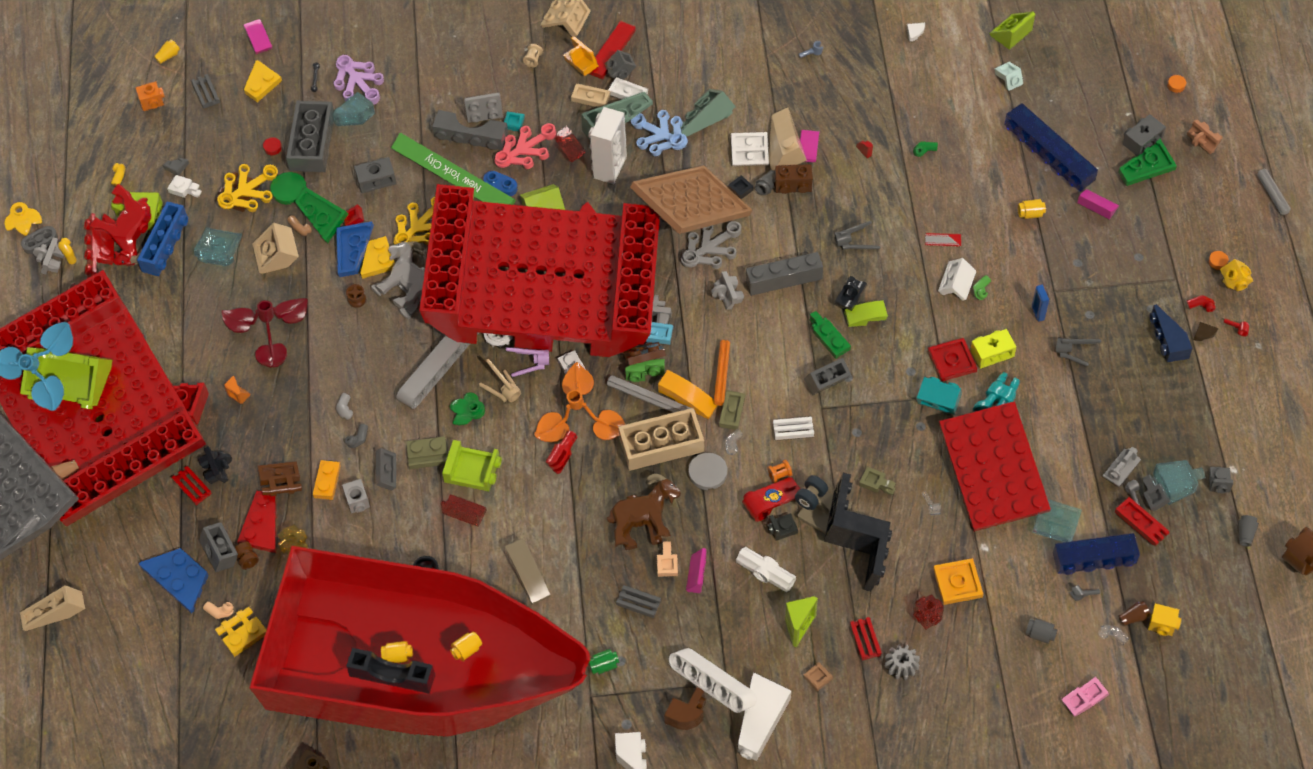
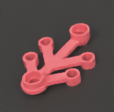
M551 123L543 125L541 128L542 133L527 142V138L532 134L529 126L521 127L518 143L514 135L506 136L503 151H499L495 156V164L500 168L515 164L523 165L525 169H531L534 166L531 157L518 158L516 156L532 155L538 156L541 160L547 159L549 157L547 148L537 149L531 147L545 139H554L557 133L555 126ZM517 143L516 149L511 151V147Z

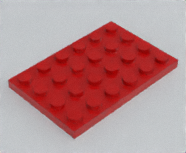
M1015 401L939 421L973 532L1050 512L1051 508Z

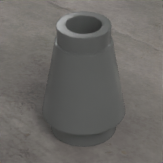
M769 171L756 181L755 190L758 194L765 196L771 193L776 180L775 171Z
M1243 515L1241 520L1238 521L1239 544L1249 547L1252 546L1259 523L1256 517Z

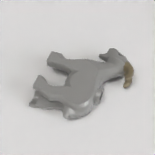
M416 241L401 242L390 246L388 249L391 254L390 260L398 258V260L394 264L389 277L381 283L371 286L372 291L381 296L398 285L407 295L396 298L393 302L400 308V314L407 320L416 312L421 302L425 268H419L412 263L413 252L420 254V256L424 255L422 245Z

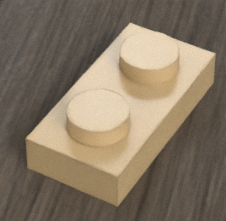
M576 84L571 101L602 107L607 105L610 91Z

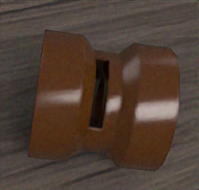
M242 542L235 547L238 553L239 565L243 570L250 569L259 562V557L253 552V547L249 542Z

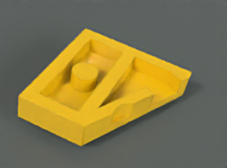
M257 60L247 80L244 92L254 101L259 102L282 82V78Z

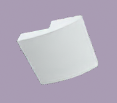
M767 132L731 133L733 166L769 165Z

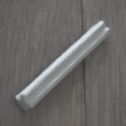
M613 375L608 378V386L672 413L691 409L688 406Z

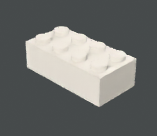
M603 107L601 114H597L595 126L591 127L589 131V138H591L590 149L592 150L590 159L593 162L591 170L593 171L594 179L614 184L627 158L625 115L623 112Z

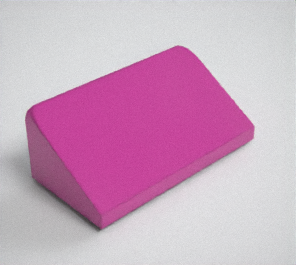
M1088 189L1079 195L1077 202L1109 220L1119 207V205Z
M706 548L700 549L691 556L686 586L687 592L700 593L702 591L707 558Z

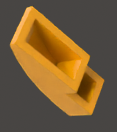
M669 370L666 371L658 383V392L674 399L675 402L694 408L696 414L708 420L717 408L714 404V399Z

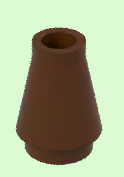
M1137 601L1125 612L1118 615L1121 624L1126 626L1147 620L1151 613L1144 601L1140 603Z

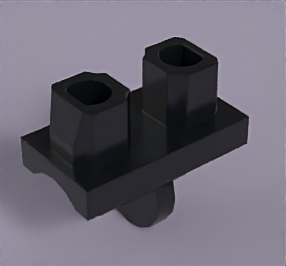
M850 276L835 300V304L839 305L842 310L848 309L852 311L864 292L867 282L858 281L853 276Z
M209 446L204 448L205 454L198 461L204 469L211 467V470L204 473L206 481L210 484L219 480L223 483L229 481L225 470L229 468L228 464L232 462L231 455L224 454L223 451H211Z

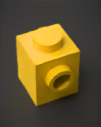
M1155 603L1148 630L1157 632L1162 636H1172L1175 629L1179 630L1181 618L1178 617L1179 609Z

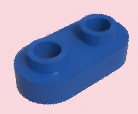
M490 171L484 175V182L509 196L517 193V182L513 178L496 171Z

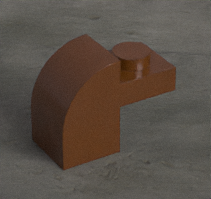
M696 687L689 704L673 698L664 715L665 724L680 730H689L697 727L704 719L702 709L707 700L705 698V691Z

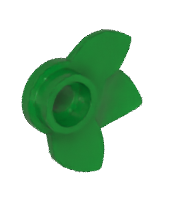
M468 392L465 394L464 399H456L449 405L450 409L457 414L453 420V425H466L472 419H480L485 414V406L479 401L475 393Z

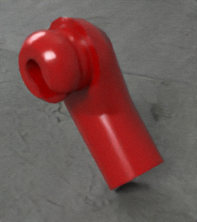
M1204 295L1187 300L1189 309L1201 306L1207 312H1213L1216 308L1214 300Z

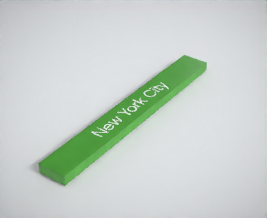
M399 133L391 147L455 186L474 188V197L482 202L514 205L516 201L509 195L402 133Z

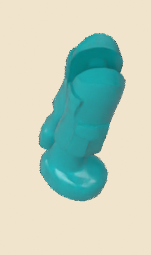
M1005 372L1001 373L985 392L987 398L975 403L972 409L973 412L991 408L996 401H998L996 406L1014 402L1020 380L1014 377L1010 386H1007L1005 381L1008 374Z

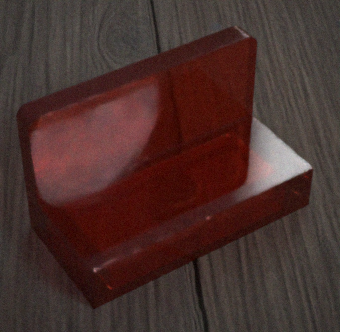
M450 494L447 501L442 500L441 502L444 515L479 527L487 511L486 507L452 494Z

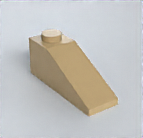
M65 585L20 612L23 630L28 631L68 619L85 609L82 591Z

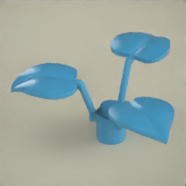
M67 322L57 323L49 327L42 334L40 343L47 349L44 352L34 353L33 356L23 355L15 347H7L0 351V376L13 380L21 376L22 369L31 371L32 374L41 379L32 388V398L37 405L50 411L56 410L61 404L64 396V387L56 376H49L45 379L37 372L36 369L39 367V360L37 358L50 352L55 356H63L71 350L73 336L70 325Z

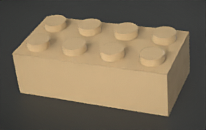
M694 408L618 427L619 439L629 471L704 452V438Z

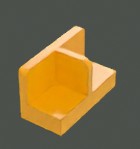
M573 36L571 41L574 48L563 56L570 65L586 76L596 69L598 64L593 51Z

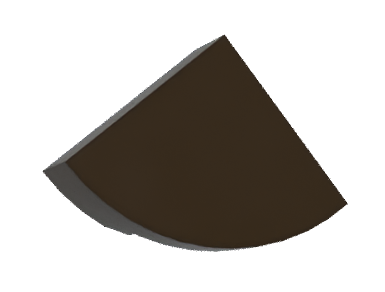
M1200 322L1193 340L1203 341L1216 335L1218 328Z

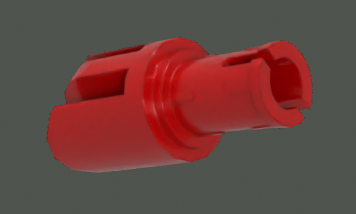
M567 431L561 443L555 444L545 461L556 474L562 472L572 455L571 448L578 438L572 431Z

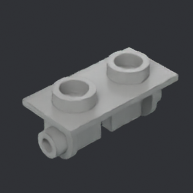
M1134 447L1124 449L1104 473L1103 477L1120 487L1141 461L1137 457V449Z

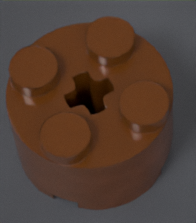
M1305 527L1295 539L1292 537L1285 544L1287 550L1282 558L1300 574L1309 575L1313 572V531Z

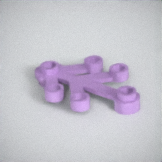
M347 55L338 57L336 67L339 72L337 79L334 81L335 89L338 91L345 88L344 77L346 72L350 76L347 88L343 92L344 100L347 102L354 100L353 90L356 83L365 93L368 103L372 105L378 103L380 100L379 91L375 88H369L363 81L370 80L374 81L376 85L383 84L384 78L381 73L372 74L375 70L374 64L372 62H354ZM354 69H364L365 73L356 72Z

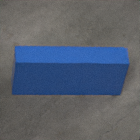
M1043 284L1036 286L1031 306L1038 322L1045 320L1049 298Z

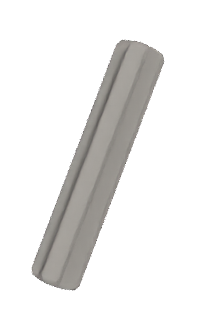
M1267 169L1259 170L1257 176L1280 214H1288L1291 208Z

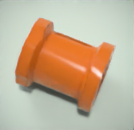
M786 459L781 464L767 467L768 474L773 483L782 477L792 476L791 467Z

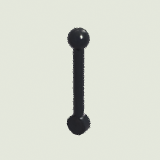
M317 62L313 63L314 78L313 86H311L312 92L318 90L316 83L320 65Z

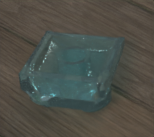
M207 227L194 248V254L201 262L228 266L234 262V253L240 243L242 233H233Z

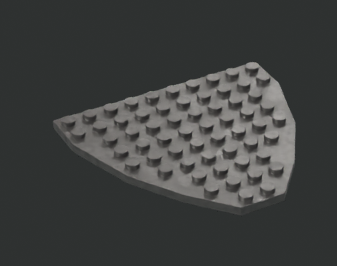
M0 413V560L50 529L79 498Z

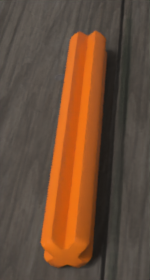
M728 340L720 341L714 404L716 406H722L725 400L730 342Z

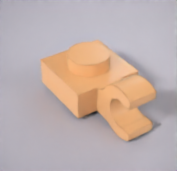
M671 541L663 542V555H657L658 577L678 576L677 554L671 555Z

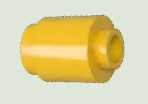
M1041 199L1025 200L1022 203H1018L1019 218L1043 217V213H1046L1045 203Z
M475 632L466 633L451 644L452 649L450 652L456 660L464 661L479 650L482 641Z
M407 641L387 643L386 646L381 647L382 659L392 663L409 662V658L413 657L412 646L408 645Z

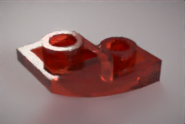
M568 126L556 133L555 141L571 162L579 159L586 153Z

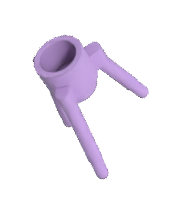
M506 348V351L534 355V364L538 363L537 366L512 373V377L545 369L544 365H549V350Z

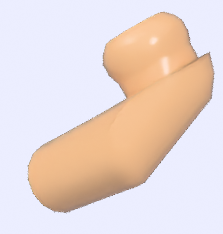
M208 601L203 607V610L216 619L229 617L234 611L233 604L230 602H226L222 607H217Z

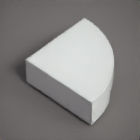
M925 23L907 24L909 41L917 40L924 33Z

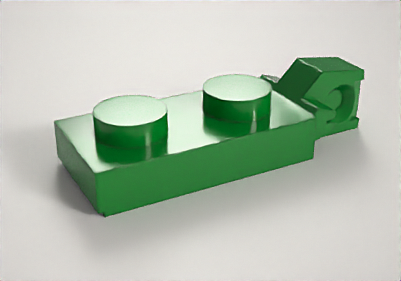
M817 311L810 314L809 320L813 324L811 325L813 333L835 359L851 350V345L826 317L822 319Z

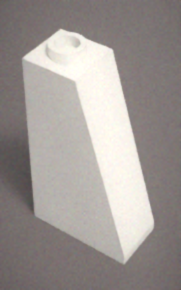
M754 673L750 689L755 693L757 703L754 707L745 710L738 752L748 760L753 759L757 761L791 700V690Z

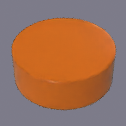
M1180 75L1171 76L1167 84L1168 89L1174 93L1184 91L1186 86L1185 78Z
M1214 251L1211 253L1208 262L1213 269L1220 270L1228 264L1229 259L1226 253Z

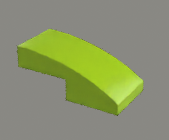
M884 300L859 304L852 311L848 309L844 311L848 327L866 326L868 321L886 320L888 317Z

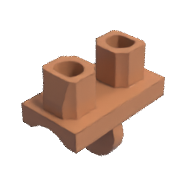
M1193 121L1191 129L1187 132V135L1193 139L1192 144L1194 146L1200 145L1209 154H1212L1222 140V136L1210 131L1209 125L1205 122Z

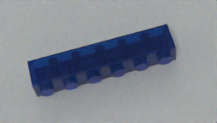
M1023 103L1006 114L1004 124L1006 128L1018 136L1021 142L1027 144L1046 164L1053 167L1058 175L1063 176L1072 187L1082 191L1096 180L1098 169Z

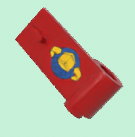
M789 477L759 490L747 492L743 496L742 504L754 520L759 522L767 518L773 508L795 500V494L801 488L792 477Z

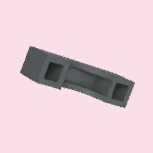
M438 110L432 126L435 138L487 147L493 150H503L505 137L508 136V126L505 122L489 120L483 126L469 128L458 122L456 113Z

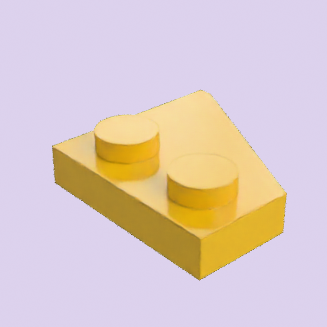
M386 236L368 242L361 268L362 279L392 270L395 262L390 260L391 254L388 251L389 244Z

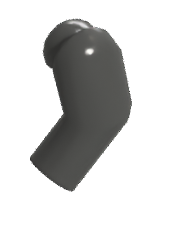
M360 424L356 436L346 437V445L349 448H356L365 443L368 426Z

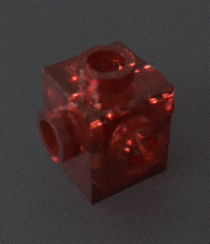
M932 594L927 597L923 596L916 601L913 615L916 621L926 630L941 622L944 606Z

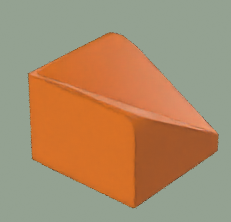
M234 376L224 385L227 395L240 404H243L250 396L249 392L237 385Z

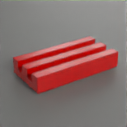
M186 466L183 472L179 471V475H174L171 478L195 505H198L212 493L194 472ZM187 474L205 492L204 494H202L201 491L188 479V477L186 476ZM181 479L199 496L198 499L182 484Z
M866 617L865 620L858 619L857 622L850 621V627L861 660L881 656L882 652L870 617ZM864 625H867L875 649L874 653L872 651ZM856 627H860L868 651L866 655Z

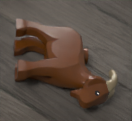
M660 474L649 475L647 477L648 485L656 484L649 495L640 497L630 495L614 505L610 516L607 517V521L612 524L616 523L614 531L615 547L624 544L626 550L637 548V543L630 537L632 527L637 528L647 525L652 545L663 543L661 536H671L662 520L664 499H669L670 503L673 504V500L679 498L681 492L670 480Z

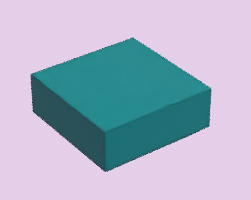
M507 111L504 122L507 123L508 130L520 132L525 115Z

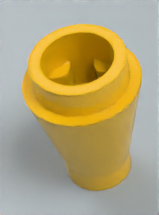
M171 39L164 43L154 58L158 63L162 64L178 55L180 48Z

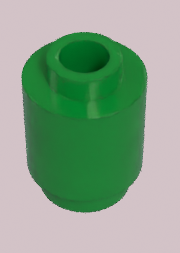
M611 649L592 655L589 666L593 674L598 673L599 675L616 669V664L620 662L616 651L612 652Z

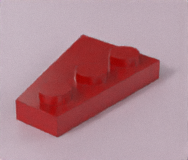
M256 491L237 541L238 544L249 542L254 549L276 553V496H262V491Z

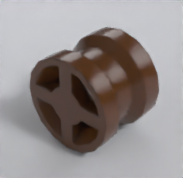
M354 284L347 288L346 296L349 305L354 308L362 307L366 303L364 288L359 284Z

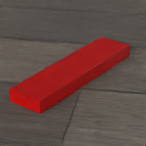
M623 21L619 22L596 55L598 67L591 71L590 75L603 80L608 72L605 63L617 50L622 51L636 31L635 26Z

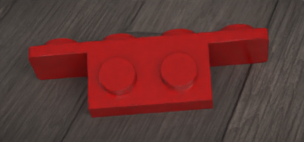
M91 213L84 222V230H86L84 244L87 245L84 259L87 260L85 266L87 279L97 273L96 262L109 265L114 263V239L107 232L90 227L95 219L94 213Z

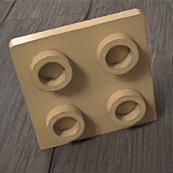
M554 0L544 16L541 26L544 28L563 25L572 37L578 36L590 13V9L583 0Z

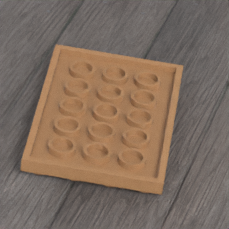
M705 166L633 181L630 187L638 197L642 198L651 209L660 215L661 219L666 221L679 234L747 217L752 212L748 205Z

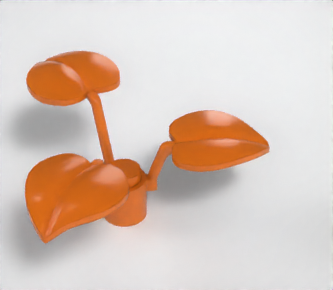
M576 362L568 370L562 382V389L567 395L569 403L566 405L565 417L562 419V416L556 412L545 414L539 420L534 435L537 439L544 442L563 440L566 432L570 430L569 426L565 423L570 409L579 410L582 407L597 421L593 425V431L599 439L612 440L619 436L618 427L626 424L622 417L612 410H603L599 418L592 413L586 403H584L582 395L588 394L593 389L594 379L586 369Z

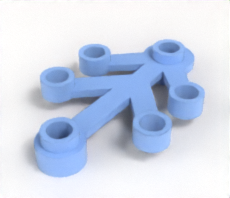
M661 110L657 114L661 128L646 122L645 117L641 113L631 119L634 128L645 129L655 134L646 138H639L636 142L639 149L644 150L651 143L664 139L668 140L662 144L650 146L649 150L653 156H658L663 150L669 148L681 150L687 145L688 139L681 133L683 122L679 116L671 119L674 134L669 133L668 120L670 116L666 110Z

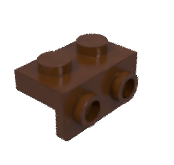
M811 164L775 166L776 193L812 192L813 177Z

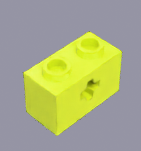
M1007 329L997 330L990 335L975 338L971 343L970 352L981 369L1015 357L1016 345Z

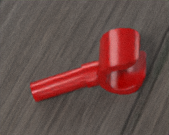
M1226 318L1224 319L1223 323L1238 328L1240 336H1248L1249 324L1247 322L1236 323Z

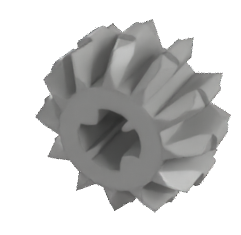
M900 644L897 645L896 649L891 647L889 650L890 654L885 656L887 661L885 662V668L889 669V675L896 674V679L903 676L906 680L908 675L913 677L915 670H919L920 665L918 662L920 657L915 655V649L909 651L908 644L905 646V649Z

